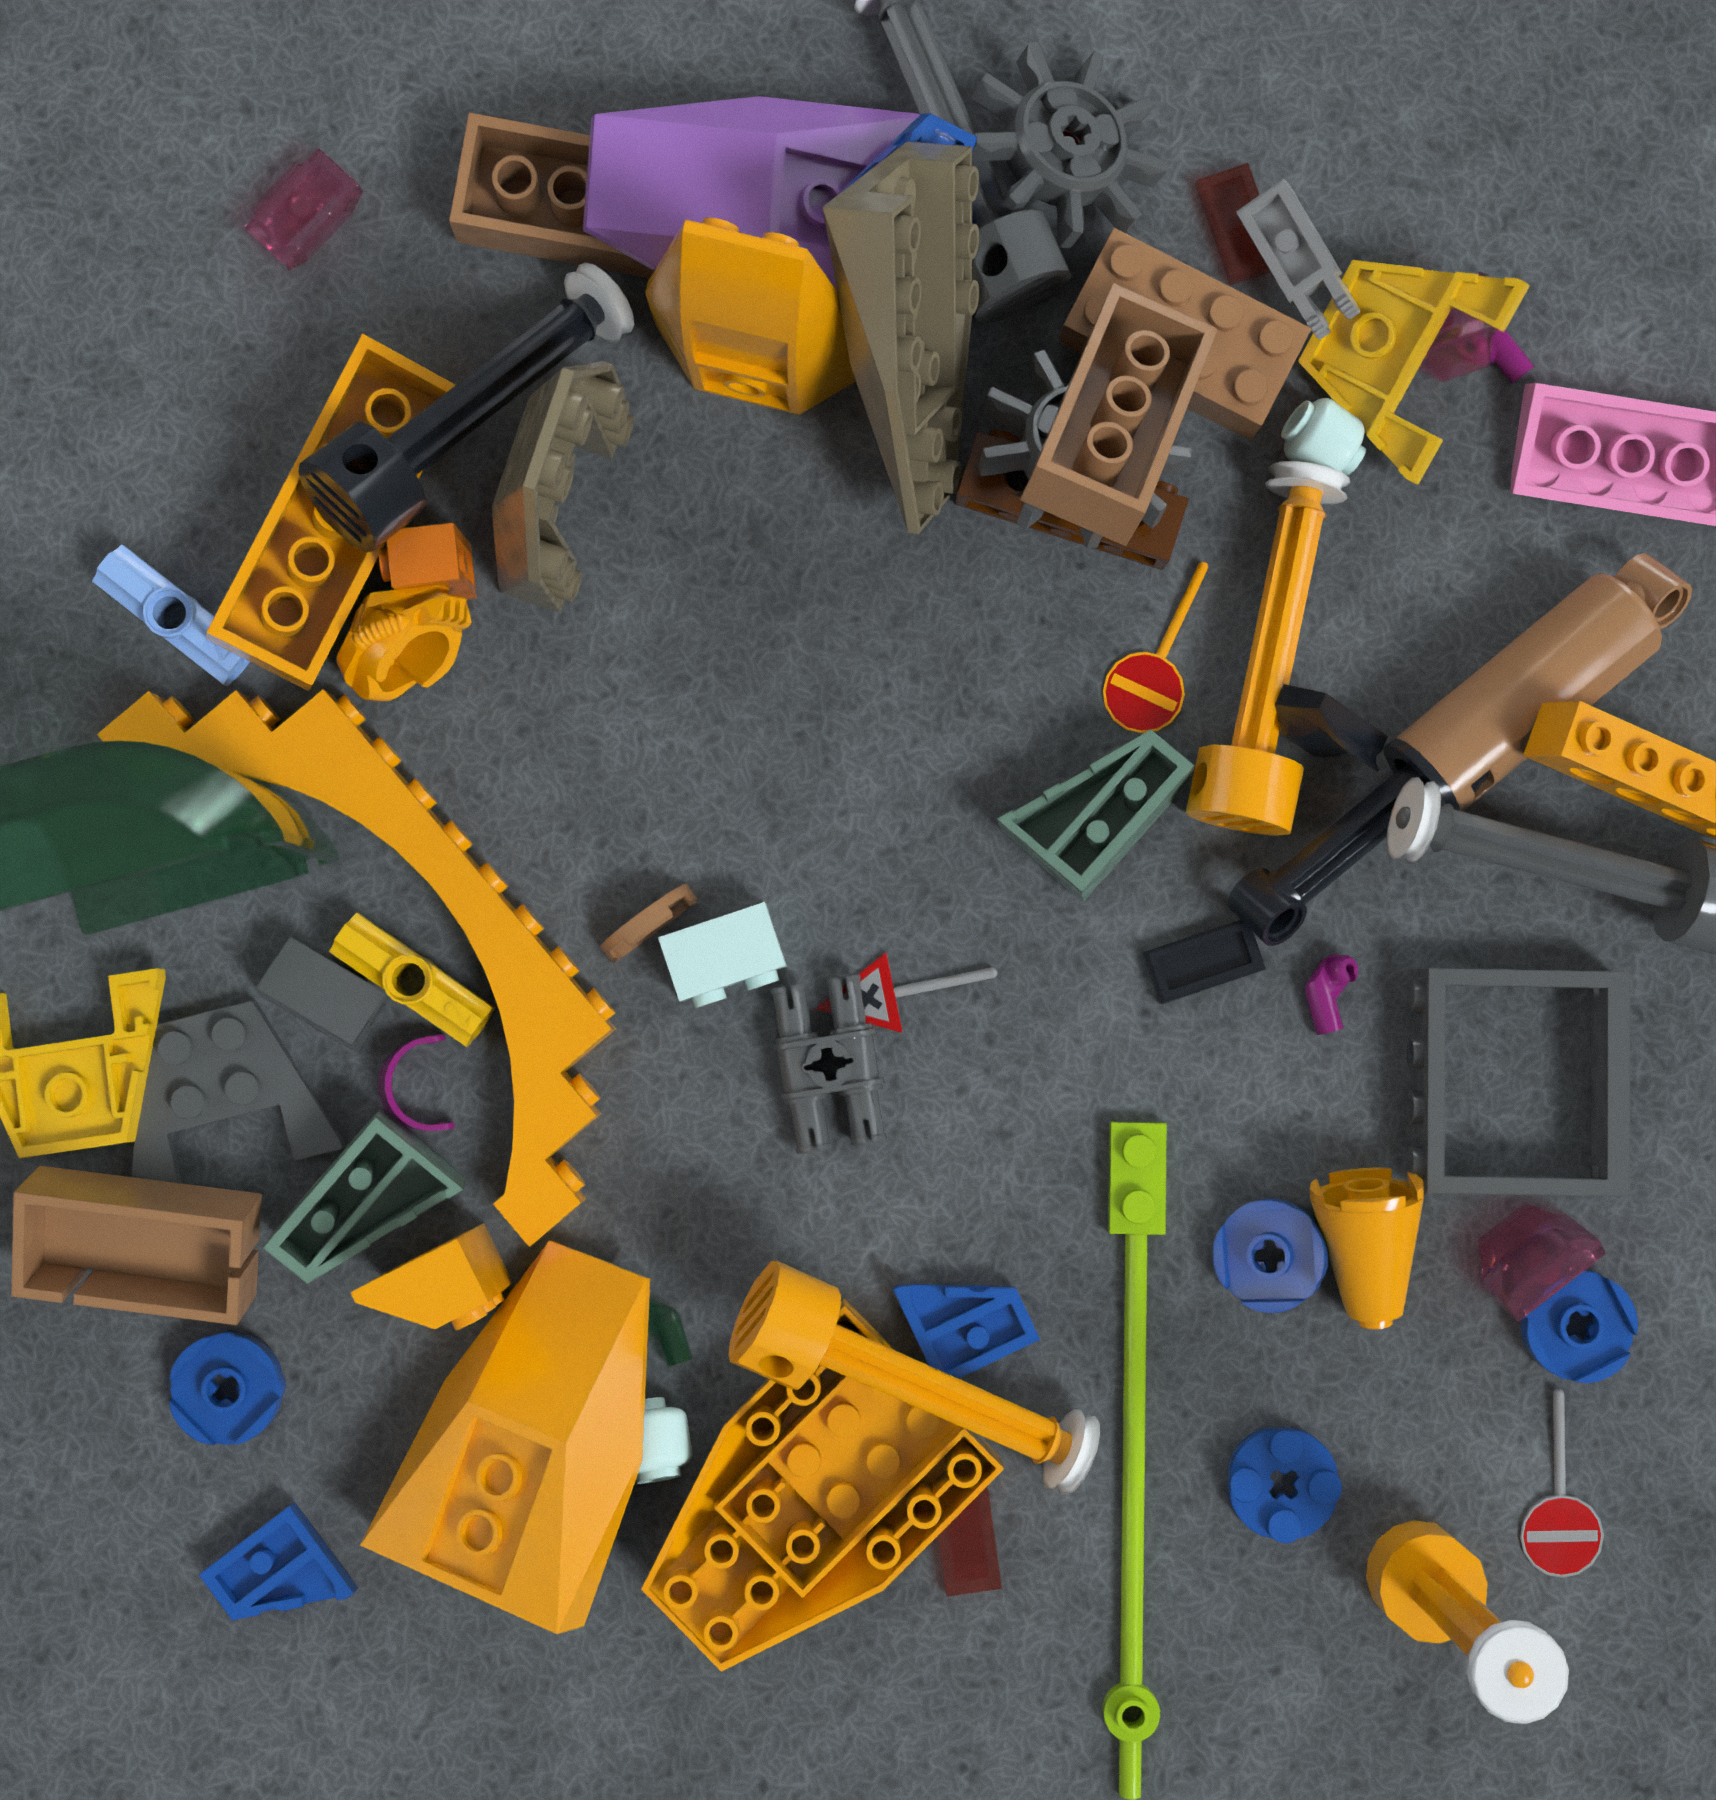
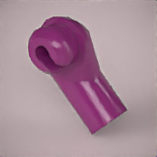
M1331 954L1321 960L1305 985V995L1317 1035L1344 1028L1336 999L1348 982L1356 980L1359 972L1356 961L1349 955Z

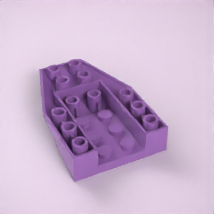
M761 96L594 114L591 118L583 231L655 271L685 219L702 223L704 218H718L736 225L740 233L762 238L764 233L774 232L795 239L799 243V247L808 249L837 291L823 206L839 195L920 114Z

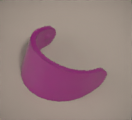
M445 1034L410 1040L398 1046L382 1065L378 1078V1091L381 1102L387 1113L408 1128L420 1131H440L455 1128V1122H438L433 1125H425L412 1120L398 1107L392 1092V1076L399 1059L416 1045L446 1041Z

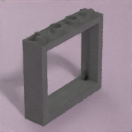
M1455 968L1416 969V980L1411 979V996H1407L1409 1012L1416 1013V1035H1409L1406 1049L1409 1068H1416V1091H1409L1406 1100L1407 1120L1409 1124H1415V1146L1408 1147L1406 1162L1410 1163V1172L1423 1179L1424 1192L1439 1194L1630 1197V972ZM1446 986L1592 988L1591 1177L1444 1175Z

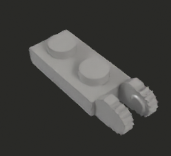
M1282 178L1236 211L1289 303L1297 306L1307 325L1312 328L1311 331L1319 340L1331 333L1328 326L1329 323L1309 296L1325 285L1334 298V303L1341 314L1351 319L1360 313V309L1352 294L1339 277L1342 274L1341 270L1290 184Z

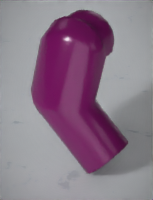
M1472 326L1462 330L1456 338L1455 350L1461 359L1473 363H1496L1512 384L1534 367L1506 330L1503 333L1493 327Z

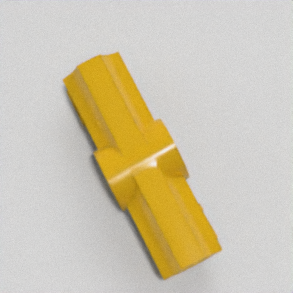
M355 913L344 924L329 950L331 954L385 990L392 1000L405 1004L466 1047L480 1034L496 1008L438 968L431 959L419 955L360 913ZM412 964L418 965L425 975V984L422 990L415 995L407 994L400 983L403 970Z

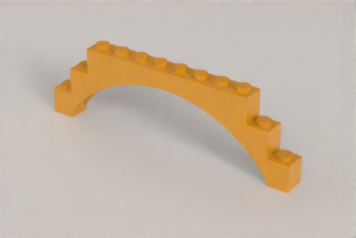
M322 689L280 726L275 728L274 725L280 721V718L261 696L257 695L251 700L250 697L235 690L189 729L188 726L194 722V718L175 697L171 696L165 700L163 697L148 691L97 734L132 777L148 782L159 772L226 774L249 777L284 786L318 799L361 823L394 848L433 887L464 930L485 970L500 1011L511 1062L514 1096L512 1153L505 1193L493 1205L529 1247L587 1199L580 1191L586 1184L575 1168L565 1159L557 1164L551 1156L602 1114L594 1105L601 1098L592 1085L580 1073L572 1079L566 1071L617 1029L609 1020L616 1013L595 988L589 993L583 990L573 978L580 971L573 960L560 946L550 951L537 934L544 929L539 920L523 903L515 909L505 898L502 892L509 887L505 880L488 862L479 867L466 852L473 845L471 840L453 820L443 825L431 810L437 804L436 799L416 777L410 783L404 779L395 768L402 761L399 755L381 736L374 741L371 740L360 727V724L366 720V717L346 694H343L337 700L334 695Z

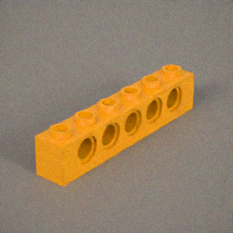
M1582 701L1542 703L1523 756L1716 840L1715 761Z

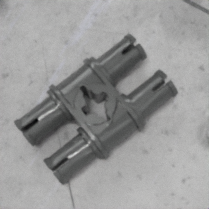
M860 974L845 977L848 1000L843 998L840 977L825 980L834 1029L829 1030L828 1036L818 1037V1032L812 1033L805 992L806 983L790 985L793 1009L788 1008L785 986L770 989L773 996L779 1038L774 1039L772 1049L777 1050L784 1093L780 1094V1099L784 1100V1105H790L797 1146L796 1154L812 1152L808 1133L810 1128L814 1130L817 1151L832 1148L829 1141L823 1099L828 1098L827 1093L837 1091L839 1096L845 1095L852 1138L850 1139L851 1145L867 1143L863 1123L865 1119H868L872 1142L887 1139L886 1133H884L878 1090L883 1089L882 1083H885L884 1077L879 1076L873 1034L877 1032L876 1028H873L872 1023L867 1024ZM831 1048L833 1055L836 1057L852 1058V1062L845 1063L843 1067L836 1069V1078L826 1080L822 1071L804 1069L805 1065H810L812 1061L821 1059V1049Z

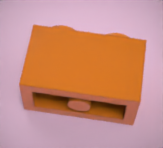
M454 523L402 528L386 540L387 547L379 549V564L384 582L391 581V587L394 590L441 585L450 588L448 594L464 596L466 599L477 598L471 544Z

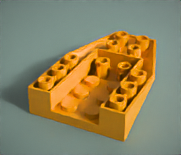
M549 1240L444 1380L360 1546L555 1634L584 1627L643 1459L650 1278Z
M845 1298L841 1301L837 1325L895 1350ZM820 1364L799 1390L790 1389L767 1379L723 1425L641 1590L722 1672L883 1591L1004 1470L1001 1457L979 1434Z

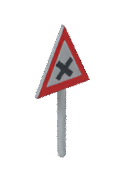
M886 952L859 973L866 1022L903 1033L896 998L992 979L997 976V970L990 967L894 987ZM846 984L842 986L844 1000H848ZM829 997L814 1009L831 1013Z

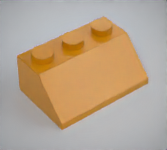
M483 1223L385 1272L350 1293L357 1304L432 1329H437L451 1322L455 1331L485 1317L488 1315L487 1312L503 1302L505 1299L501 1292L511 1285L513 1281Z

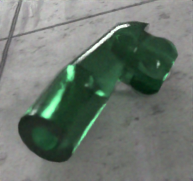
M650 1298L648 1336L659 1340L666 1366L670 1367L693 1359L678 1311L671 1306Z

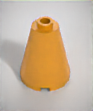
M1381 1167L1340 1170L1328 1173L1329 1184L1320 1187L1317 1179L1311 1182L1309 1188L1310 1201L1327 1246L1328 1257L1346 1314L1349 1318L1358 1321L1359 1326L1363 1328H1387L1393 1324V1320L1401 1317L1404 1312L1425 1195L1423 1179L1411 1172H1407V1181L1393 1179L1392 1169Z

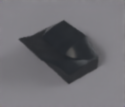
M1283 684L1275 703L1282 736L1314 757H1335L1349 752L1375 771H1379L1376 764V756L1382 752L1388 738L1387 735L1327 693Z

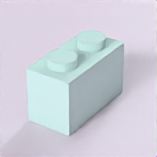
M765 902L658 937L679 1001L683 1002L692 999L695 1008L727 998L724 988L745 981L748 991L779 981L776 970L787 967Z

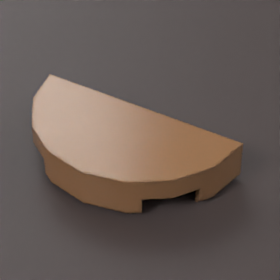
M687 883L677 887L626 922L610 935L599 948L610 963H616L694 906L698 898Z

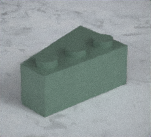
M1152 730L1147 731L1089 765L1090 768L1060 785L1058 783L1043 792V795L1013 812L1011 810L997 818L1000 830L1082 902L1089 897L1192 781L1194 765Z
M380 1107L271 1233L263 1249L308 1284L366 1249L374 1241L399 1226L402 1227L414 1220L422 1212L462 1191L466 1178Z

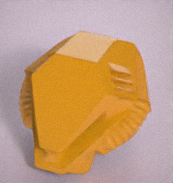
M441 585L373 592L367 595L362 600L358 610H356L351 627L337 654V664L345 683L361 698L380 702L396 699L416 683L426 688L436 683L454 664L461 643L462 630L469 627L472 623L467 605L468 599L464 596L448 594L450 588Z

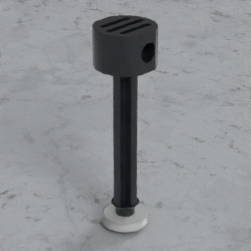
M586 262L578 265L576 272L568 273L565 277L564 286L567 298L562 299L557 308L387 439L373 426L358 421L349 425L299 464L298 470L302 486L324 520L351 546L363 552L374 551L424 511L427 502L423 487L417 477L418 473L587 341L594 340L595 335L604 341L615 343L620 341L622 334L630 333L634 327L633 312L620 287L606 272L596 265Z

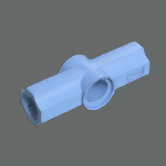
M121 544L116 550L108 553L97 567L96 575L92 580L93 583L142 620L152 632L165 638L224 686H229L250 663V661L206 640V632L215 616L202 607L196 599L184 593L125 545ZM178 602L183 603L186 609V617L183 623L177 628L167 629L164 623V614L167 608Z

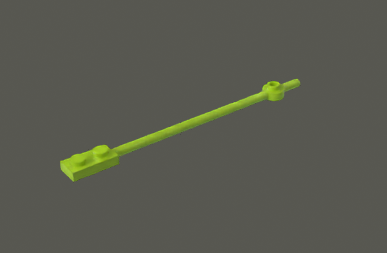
M1109 1122L1108 1233L1125 1234L1120 1683L1114 1685L1105 1695L1102 1712L1109 1731L1119 1739V1797L1130 1800L1141 1798L1142 1740H1145L1154 1733L1160 1720L1159 1704L1153 1692L1146 1685L1142 1684L1147 1235L1166 1234L1167 1123ZM1130 1706H1137L1142 1709L1140 1718L1134 1722H1128L1122 1718L1123 1712Z

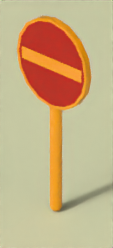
M1200 562L1197 565L1156 654L1149 652L1129 654L1117 661L1106 675L1103 687L1105 708L1113 721L1126 730L1141 734L1149 730L1159 731L1172 723L1181 711L1185 696L1183 679L1175 665L1168 661L1166 657L1208 570L1206 562Z

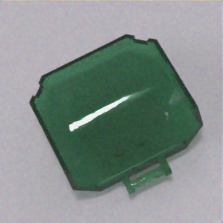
M134 741L92 742L0 766V911L71 892L81 931L86 935L302 877L309 873L306 861L312 858H317L318 866L328 865L339 860L336 847L324 831L309 815L286 797L254 780L192 754L167 746Z

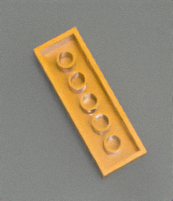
M362 333L206 632V640L310 691L379 557V549L384 547L386 541L372 552H363L351 546L324 520L311 502L302 486L298 473L299 464L349 425L358 421L373 426L387 439L456 386V384ZM422 471L417 474L418 479H419V477H420Z

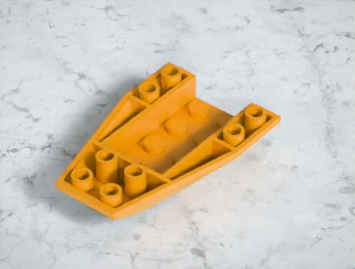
M709 217L704 218L702 223L685 219L650 277L645 294L656 327L694 389L800 415L856 382L850 365L838 292L808 249L799 247V243L795 239L780 233L766 232L760 238L740 233L736 225L722 219Z

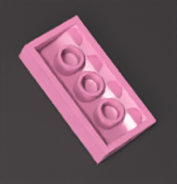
M1540 383L1525 384L1511 473L1510 493L1716 526V412Z

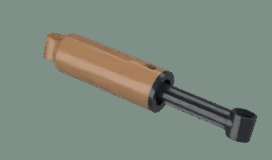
M1646 553L1636 555L1618 571L1615 577L1597 573L1588 578L1383 747L1384 756L1394 774L1277 871L1273 870L1270 872L1268 869L1260 868L1244 876L1231 891L1228 899V908L1267 946H1275L1289 939L1305 920L1307 914V907L1305 905L1387 838V828L1394 803L1403 786L1411 778L1419 777L1423 785L1434 781L1440 789L1441 806L1450 803L1453 809L1463 812L1527 759L1523 754L1542 703L1582 701L1593 705L1660 649L1662 642L1660 629L1673 623L1687 607L1692 596L1691 585Z

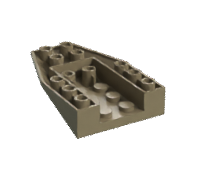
M906 142L823 206L850 365L908 533L919 534L929 521L940 513L942 506L952 494L958 492L962 478L961 462L958 461L971 322L972 315L976 312L979 301V285L976 280H972V259L975 258L979 245V229L976 224H972V202L975 201L979 188V172L976 166H972V146Z
M599 361L564 367L533 393L527 401L492 504L498 586L501 594L561 613L565 600L573 602L577 596L582 580V571L576 569L578 561L555 525L558 514V505H555V502L564 503L569 494L576 454L572 453L574 447L613 459L617 445L626 447L629 442L635 416L628 414L630 409L629 401L626 400L624 386H621L613 364Z

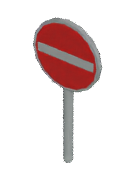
M1557 1388L1553 1391L1554 1495L1545 1496L1530 1506L1522 1519L1520 1540L1524 1554L1535 1568L1546 1575L1564 1578L1578 1575L1593 1565L1601 1552L1604 1533L1601 1520L1593 1508L1577 1496L1566 1494L1564 1391Z

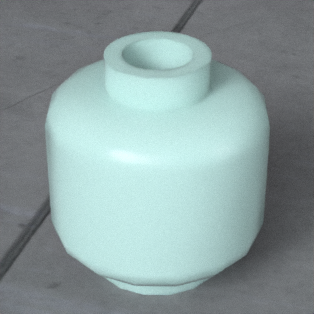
M1329 398L1318 399L1313 403L1309 400L1301 403L1290 415L1281 432V437L1285 439L1284 452L1288 460L1327 466L1344 473L1346 476L1358 467L1366 453V448L1361 445L1365 433L1362 421Z
M664 1397L645 1399L643 1459L636 1478L637 1484L660 1482L681 1477L680 1468L686 1466L692 1459L687 1415L682 1409L666 1407Z

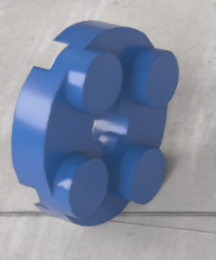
M1265 1198L1254 1200L1241 1206L1227 1218L1225 1224L1221 1226L1215 1236L1213 1263L1219 1281L1225 1289L1229 1288L1235 1297L1242 1300L1240 1303L1258 1312L1279 1313L1295 1308L1317 1292L1321 1281L1326 1275L1328 1249L1323 1234L1317 1225L1316 1218L1310 1211L1283 1199ZM1266 1240L1275 1241L1276 1247L1283 1249L1285 1259L1277 1263V1270L1275 1271L1268 1270L1266 1261L1257 1260L1256 1250L1265 1248Z
M1564 1269L1554 1272L1538 1282L1521 1305V1335L1527 1351L1540 1367L1562 1379L1581 1383H1594L1604 1380L1619 1371L1631 1355L1628 1350L1632 1345L1633 1334L1637 1336L1638 1318L1635 1307L1628 1294L1620 1285L1596 1272L1579 1269ZM1574 1312L1580 1316L1590 1315L1592 1320L1585 1327L1588 1336L1582 1340L1573 1333L1567 1334L1566 1326L1570 1323L1569 1316Z
M228 1330L203 1337L188 1346L179 1355L170 1373L169 1381L172 1380L170 1387L172 1399L169 1400L173 1418L179 1427L194 1440L210 1445H215L216 1443L235 1445L252 1439L270 1425L281 1407L286 1382L277 1357L265 1343L252 1335ZM218 1374L224 1378L233 1376L237 1380L236 1390L239 1393V1397L236 1401L231 1397H227L222 1401L216 1398L214 1394L219 1386L214 1379Z
M1284 1426L1259 1429L1243 1439L1230 1457L1226 1481L1229 1502L1233 1510L1253 1532L1263 1537L1272 1538L1277 1542L1291 1543L1298 1538H1304L1317 1531L1330 1518L1335 1509L1336 1502L1341 1496L1342 1485L1333 1457L1319 1440L1304 1430ZM1277 1469L1284 1475L1291 1470L1297 1473L1292 1481L1295 1491L1289 1496L1281 1492L1274 1497L1269 1492L1274 1486L1270 1475Z

